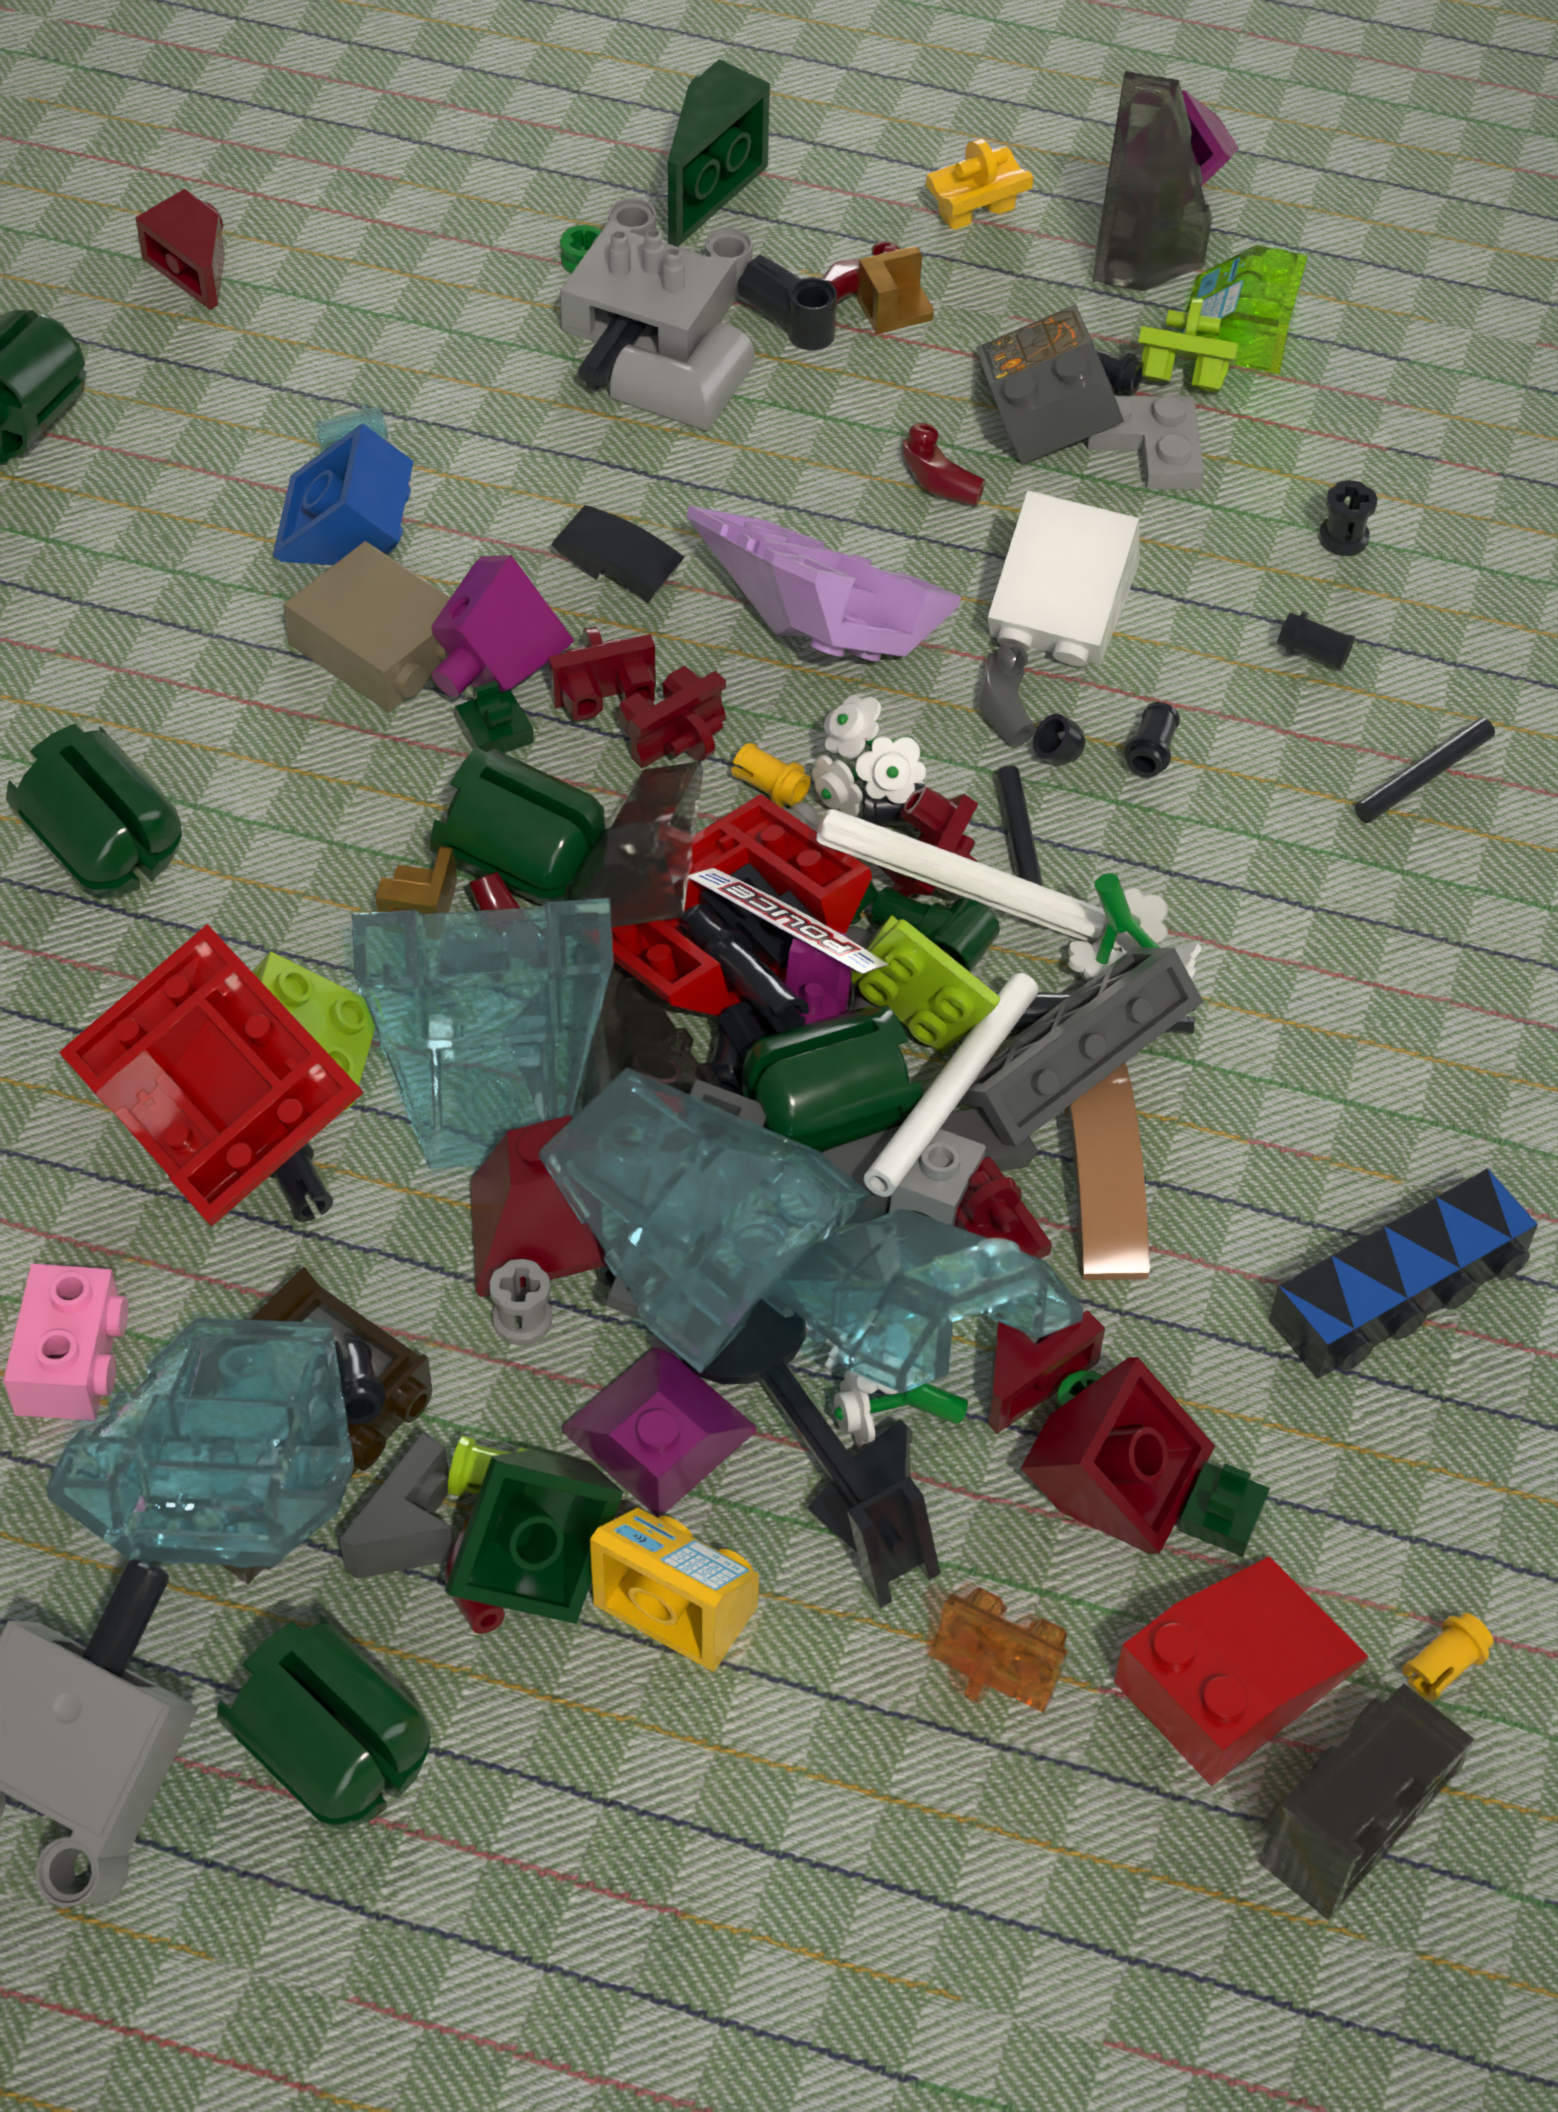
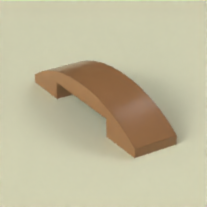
M1123 1063L1064 1109L1065 1118H1069L1078 1197L1077 1235L1082 1281L1148 1279L1149 1277L1148 1222L1141 1141L1133 1089L1127 1065Z

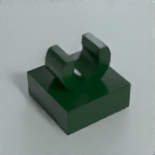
M496 680L473 688L474 699L455 706L456 722L472 750L477 747L486 751V745L506 753L534 743L533 727L512 691L509 689L499 692V685Z
M1205 1462L1182 1514L1178 1531L1243 1557L1266 1504L1270 1488L1250 1480L1251 1473L1226 1463L1222 1469Z

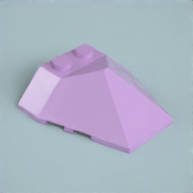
M689 505L686 514L688 520L775 635L812 637L811 647L831 655L844 656L846 650L855 656L879 662L881 654L905 657L958 608L961 596L904 572L896 573L878 569L871 565L872 560L856 554H853L851 557L842 552L833 551L824 547L825 542L764 519Z

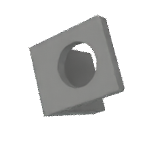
M939 1129L892 1193L886 1234L946 1257L951 1249L957 1208L970 1185L968 1183L969 1178L977 1172L985 1156L986 1146ZM919 1211L928 1215L936 1223L938 1231L928 1233L916 1229L907 1221L905 1212Z

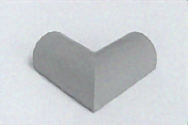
M720 323L713 325L706 332L685 363L631 344L626 345L621 350L613 367L610 380V398L708 431L755 364L753 344L749 337L740 329L729 324Z

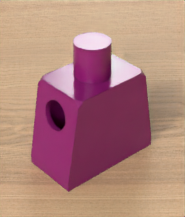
M512 555L481 556L473 564L432 624V634L447 652L448 656L431 672V676L436 685L451 697H458L469 684L475 688L495 680L499 685V692H504L513 688L546 664L548 656L561 653L575 640Z

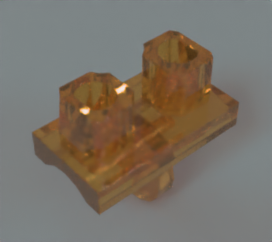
M980 1587L974 1589L965 1599L952 1593L943 1606L940 1626L931 1645L929 1656L970 1677L964 1696L965 1699L977 1705L982 1702L991 1687L1044 1713L1053 1698L1069 1651L1064 1648L1067 1638L1066 1630L1045 1619L1032 1621L1026 1630L1004 1619L1007 1607L1003 1604L1002 1599Z

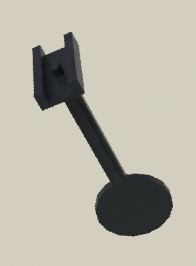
M758 1269L731 1270L708 1278L703 1283L678 1348L683 1363L699 1377L722 1385L750 1384L756 1381L764 1384L851 1507L847 1512L866 1588L880 1608L892 1602L888 1583L919 1566L928 1580L940 1575L941 1572L925 1499L910 1476L878 1493L786 1366L795 1358L806 1336L807 1315L797 1290L782 1277Z

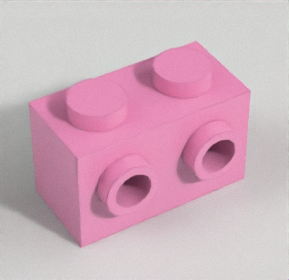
M31 1264L3 1380L14 1415L96 1421L101 1396H110L114 1388L116 1361L115 1356L110 1355L114 1337L124 1336L128 1322L127 1297L118 1295L112 1269Z

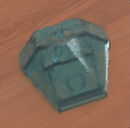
M610 898L545 902V907L435 914H422L417 910L351 914L355 980L362 998L366 1001L379 1034L377 1035L384 1054L388 1057L401 1090L400 1095L430 1169L482 1166L507 1131L567 1115L573 1117L614 966Z
M626 1068L556 1134L539 1153V1158L581 1224L587 1223L605 1250L604 1260L614 1276L621 1275L638 1302L639 1308L637 1312L647 1328L700 1373L743 1330L754 1305L819 1237H822L827 1242L870 1195L867 1190L819 1151L630 1068Z
M904 1208L747 1271L745 1276V1285L781 1315L792 1317L795 1312L806 1321L805 1334L815 1343L825 1342L826 1337L838 1347L837 1361L848 1370L900 1393L948 1375L953 1322L981 1313L1040 1338L1081 1322L1084 1309L1046 1261L1019 1251L1020 1248L1015 1242L1000 1238L988 1239Z
M196 1318L147 1365L148 1378L131 1395L129 1392L121 1390L108 1403L110 1415L94 1431L90 1432L89 1430L81 1429L68 1441L46 1486L48 1499L129 1560L135 1558L145 1561H162L170 1564L201 1563L234 1565L237 1567H274L338 1512L354 1468L332 1323Z

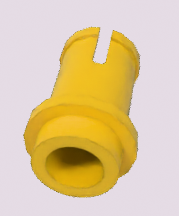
M753 743L745 744L734 758L733 763L743 767V769L737 766L732 767V776L739 780L742 779L771 795L772 802L780 807H785L786 805L792 807L795 803L802 802L809 791L811 784L810 776L805 774L804 767L797 762L788 765L759 749Z
M1462 1613L1459 1617L1449 1616L1442 1622L1443 1632L1415 1658L1407 1661L1402 1666L1403 1675L1410 1677L1407 1680L1408 1684L1422 1698L1428 1701H1435L1441 1695V1692L1470 1665L1481 1666L1489 1659L1488 1649L1494 1644L1493 1637L1488 1628L1474 1615Z

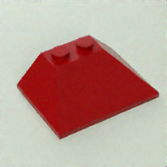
M760 794L567 913L565 918L571 928L670 1005L720 1016L728 1007L747 999L723 976L720 963L680 933V929L675 926L687 924L691 928L679 915L685 913L694 905L700 904L701 893L708 889L690 879L689 875L712 868L731 875L750 863L780 896L790 890L819 922L836 932L846 934L872 879V874L868 866L852 855L820 844L816 839L817 832ZM767 965L784 983L786 982L787 966L778 971Z
M208 924L59 1051L60 1055L88 1087L119 1118L168 1174L172 1183L211 1227L364 1093Z

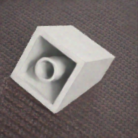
M1027 490L988 614L990 636L997 638V642L1000 645L1014 643L1021 646L1026 652L1030 651L1031 647L1051 652L1055 659L1068 665L1085 666L1086 662L1101 665L1140 562L1139 518Z

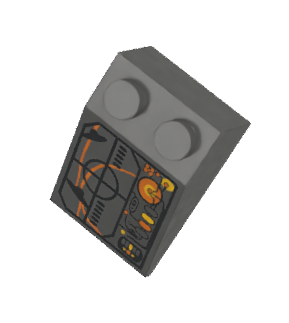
M1076 304L976 347L1004 425L1022 465L1124 422L1103 365Z

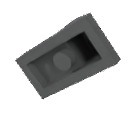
M422 1433L341 1536L340 1545L345 1571L358 1579L447 1561L453 1547L452 1530L448 1524L431 1515L440 1507L448 1494L449 1472L444 1445Z

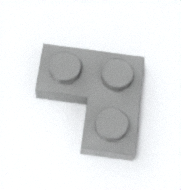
M1114 395L1124 422L1087 437V450H1142L1146 489H1202L1204 468L1194 396Z

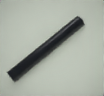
M1479 718L1355 804L1357 816L1365 823H1370L1492 739L1495 736V729L1492 723L1486 718Z
M1004 766L997 771L996 778L1016 875L1019 878L1043 886L1020 771L1015 766Z

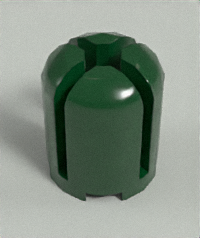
M19 309L0 315V464H5L11 457L23 454L75 402L84 390L86 371L84 370L85 359L80 344L61 322L46 314L38 316L34 310Z
M72 724L52 733L30 751L37 760L24 774L18 787L9 780L6 800L11 810L78 885L89 894L99 898H118L140 889V879L132 871L133 866L135 865L152 882L169 866L179 849L182 825L176 808L100 726L99 731L83 732L76 724Z
M486 745V751L475 747L463 761L450 783L457 790L448 809L447 823L444 824L436 819L434 820L430 836V851L438 854L440 846L451 847L454 850L456 864L481 876L498 871L509 890L543 906L560 904L577 892L582 886L583 877L586 878L597 861L605 833L604 807L594 796L495 748Z
M888 1005L876 1008L866 1006L760 1038L746 1051L742 1070L743 1096L760 1103L766 1115L760 1140L777 1159L797 1163L831 1148L900 1126L922 1098L921 1080L909 1083L907 1065L899 1047L900 1044L909 1042L908 1037L898 1017Z
M319 1614L320 1624L302 1630L292 1621L266 1639L245 1660L242 1665L252 1676L239 1691L231 1709L220 1699L216 1719L322 1825L342 1831L370 1822L387 1809L386 1801L379 1795L382 1789L391 1797L400 1798L418 1778L429 1750L431 1736L428 1721L422 1710L322 1614Z

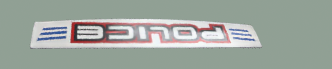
M715 868L688 876L690 879L861 974L888 965L863 947L814 918Z

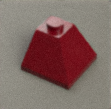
M571 1115L507 1131L470 1180L476 1292L480 1297L491 1295L489 1282L493 1272L503 1267L510 1260L526 1259L536 1262L541 1270L548 1274L549 1280L606 1266L597 1155ZM523 1276L520 1277L521 1287L527 1286L526 1278Z
M1128 1357L1049 1415L1021 1469L1061 1513L1148 1554H1160L1215 1445L1140 1358Z

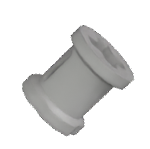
M526 1259L510 1260L503 1267L495 1270L489 1282L491 1299L495 1303L492 1311L494 1330L501 1339L518 1346L531 1345L541 1340L549 1332L552 1324L551 1306L548 1303L551 1292L548 1274L541 1270L536 1262ZM522 1276L526 1278L527 1289H521L520 1277ZM515 1316H522V1328L516 1326Z

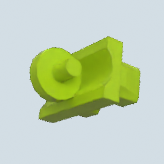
M1193 297L1189 313L1168 309L1165 325L1185 329V334L1141 326L1138 344L1139 348L1143 350L1142 362L1144 366L1142 377L1146 380L1171 383L1176 356L1196 359L1191 386L1201 390L1220 392L1228 374L1229 365L1235 366L1238 343L1197 336L1198 331L1219 335L1222 319L1201 315L1204 299Z

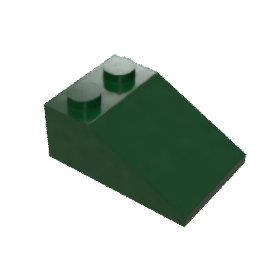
M721 59L717 60L705 72L697 75L688 85L668 158V244L679 247L768 167L770 83Z

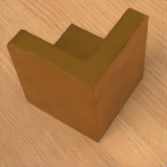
M916 246L859 259L857 301L876 334L930 322L934 319V308L920 285L922 254Z
M440 846L434 870L399 865L395 869L393 879L381 877L375 897L381 932L442 940L458 880L453 848Z

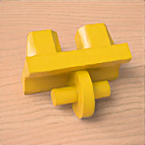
M976 139L966 145V160L928 173L926 176V187L938 200L939 215L954 230L970 225L973 219V210L986 206L990 212L998 214L1015 209L1017 194L1032 189L1034 178L1029 171H1024L1019 167L1012 151L1007 146L992 150L983 139Z

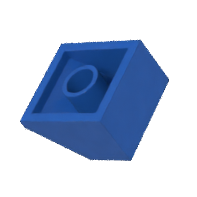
M361 423L290 476L272 556L281 562L334 565L364 541L384 554L391 552L399 543L403 534L401 522L405 504L411 493L409 482L413 460L365 424Z

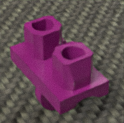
M838 932L849 939V936H847L845 933ZM793 938L789 950L785 984L808 1004L809 1014H802L797 1009V1012L807 1019L803 1025L846 1013L848 1010L853 969L806 942Z

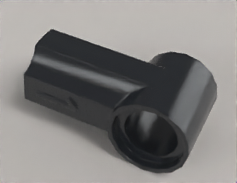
M761 254L747 263L743 275L738 280V294L788 326L787 335L794 346L803 350L814 351L826 348L834 341L837 291L829 281L816 277L801 279Z

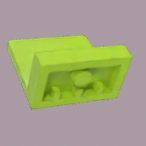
M893 916L879 928L865 948L888 965L864 974L853 969L852 982L860 988L862 994L870 1002L878 1006L888 1005L898 1019L909 1027L910 1032L916 1039L934 1047L942 1055L971 1031L977 1023H980L987 1017L1001 1000L999 995L911 924L902 919L898 921Z
M270 951L252 972L359 1086L380 1013L379 1005ZM354 1102L350 1106H348L344 1111L348 1110L354 1104Z

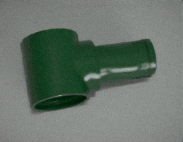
M885 887L878 894L872 907L871 915H873L872 922L874 924L882 926L891 916L895 917L898 921L901 919L907 921L970 973L1000 932L999 921L985 905L968 898L956 900L950 908L939 903L931 906L904 896L890 887Z

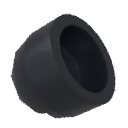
M1051 714L1044 718L1038 725L1033 737V748L1037 756L1058 765H1065L1076 761L1083 754L1086 745L1084 731L1075 721L1061 714Z

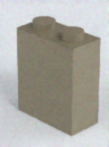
M364 541L283 604L288 643L389 713L406 698H411L418 694L425 683L432 678L431 672L448 656L447 652L432 634V624L451 597Z

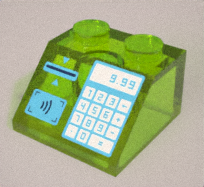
M1254 245L1197 275L1186 312L1189 313L1191 301L1194 297L1204 299L1201 315L1222 319L1219 335L1198 331L1197 336L1238 343V355L1235 365L1280 374L1299 305L1308 255L1289 252L1281 248ZM1181 328L1180 333L1185 334V329Z

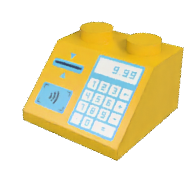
M639 1507L598 1527L590 1538L593 1605L708 1670L715 1672L758 1607L759 1573L753 1570L749 1562L731 1550L719 1549L717 1551L693 1538L691 1532L679 1521L668 1516H659L657 1518Z

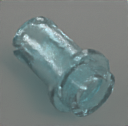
M363 404L362 411L315 421V428L319 432L317 436L322 452L361 423L365 424L383 439H388L387 426L381 407L370 408L368 404Z

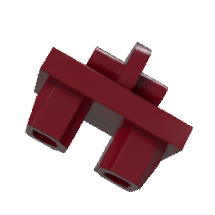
M596 626L583 629L584 646L565 650V653L548 656L551 674L550 697L555 709L566 706L576 721L596 717L603 710L604 697L621 694L623 700L639 692L640 694H645L652 702L655 701V644L651 634L603 642Z
M684 665L670 673L663 682V697L665 698L663 701L655 705L645 694H640L639 692L621 701L619 705V723L631 738V759L643 769L669 753L673 757H677L687 751L691 757L701 762L715 753L713 735L723 730L722 722L726 721V713L721 699L722 690L726 689V680L717 671H713L701 678Z
M928 787L914 791L907 799L900 813L901 818L921 832L917 840L978 862L970 855L975 846V841L971 837L963 835L978 803L965 793L948 800ZM877 865L887 876L895 881L892 889L911 898L912 894L930 895L934 889L943 894H950V891Z
M990 1156L984 1158L977 1172L968 1180L970 1185L957 1208L954 1226L979 1259L994 1284H1002L1025 1273L1029 1264L1050 1255L1052 1243L1021 1201L1022 1191L1015 1180L1010 1177H1004Z

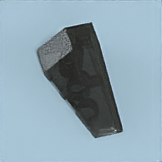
M1125 71L1097 240L1092 280L1094 283L1146 291L1205 265L1212 215L1209 204H1205L1201 187L1203 177L1200 165L1195 162L1190 142L1192 135L1180 82L1177 79Z

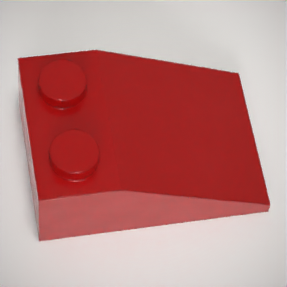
M1268 1556L1175 1603L1122 1644L1114 1683L1212 1787L1367 1662L1368 1655Z

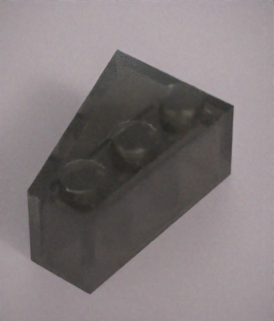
M1405 1683L1385 1702L1378 1696L1375 1697L1351 1727L1352 1733L1337 1748L1332 1745L1321 1755L1308 1775L1274 1807L1261 1826V1831L1267 1835V1839L1258 1862L1328 1921L1460 1772L1475 1740Z

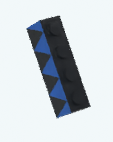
M1486 1168L1278 1285L1269 1321L1317 1379L1338 1367L1344 1371L1350 1370L1364 1361L1376 1345L1393 1336L1395 1340L1404 1339L1415 1332L1428 1315L1444 1306L1448 1310L1460 1307L1475 1294L1479 1286L1494 1277H1497L1499 1280H1505L1515 1275L1525 1266L1530 1258L1528 1250L1538 1224L1490 1170Z

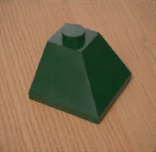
M536 1450L492 1456L444 1591L449 1596L577 1624L592 1582L590 1538L598 1527L614 1520L623 1491L592 1464Z

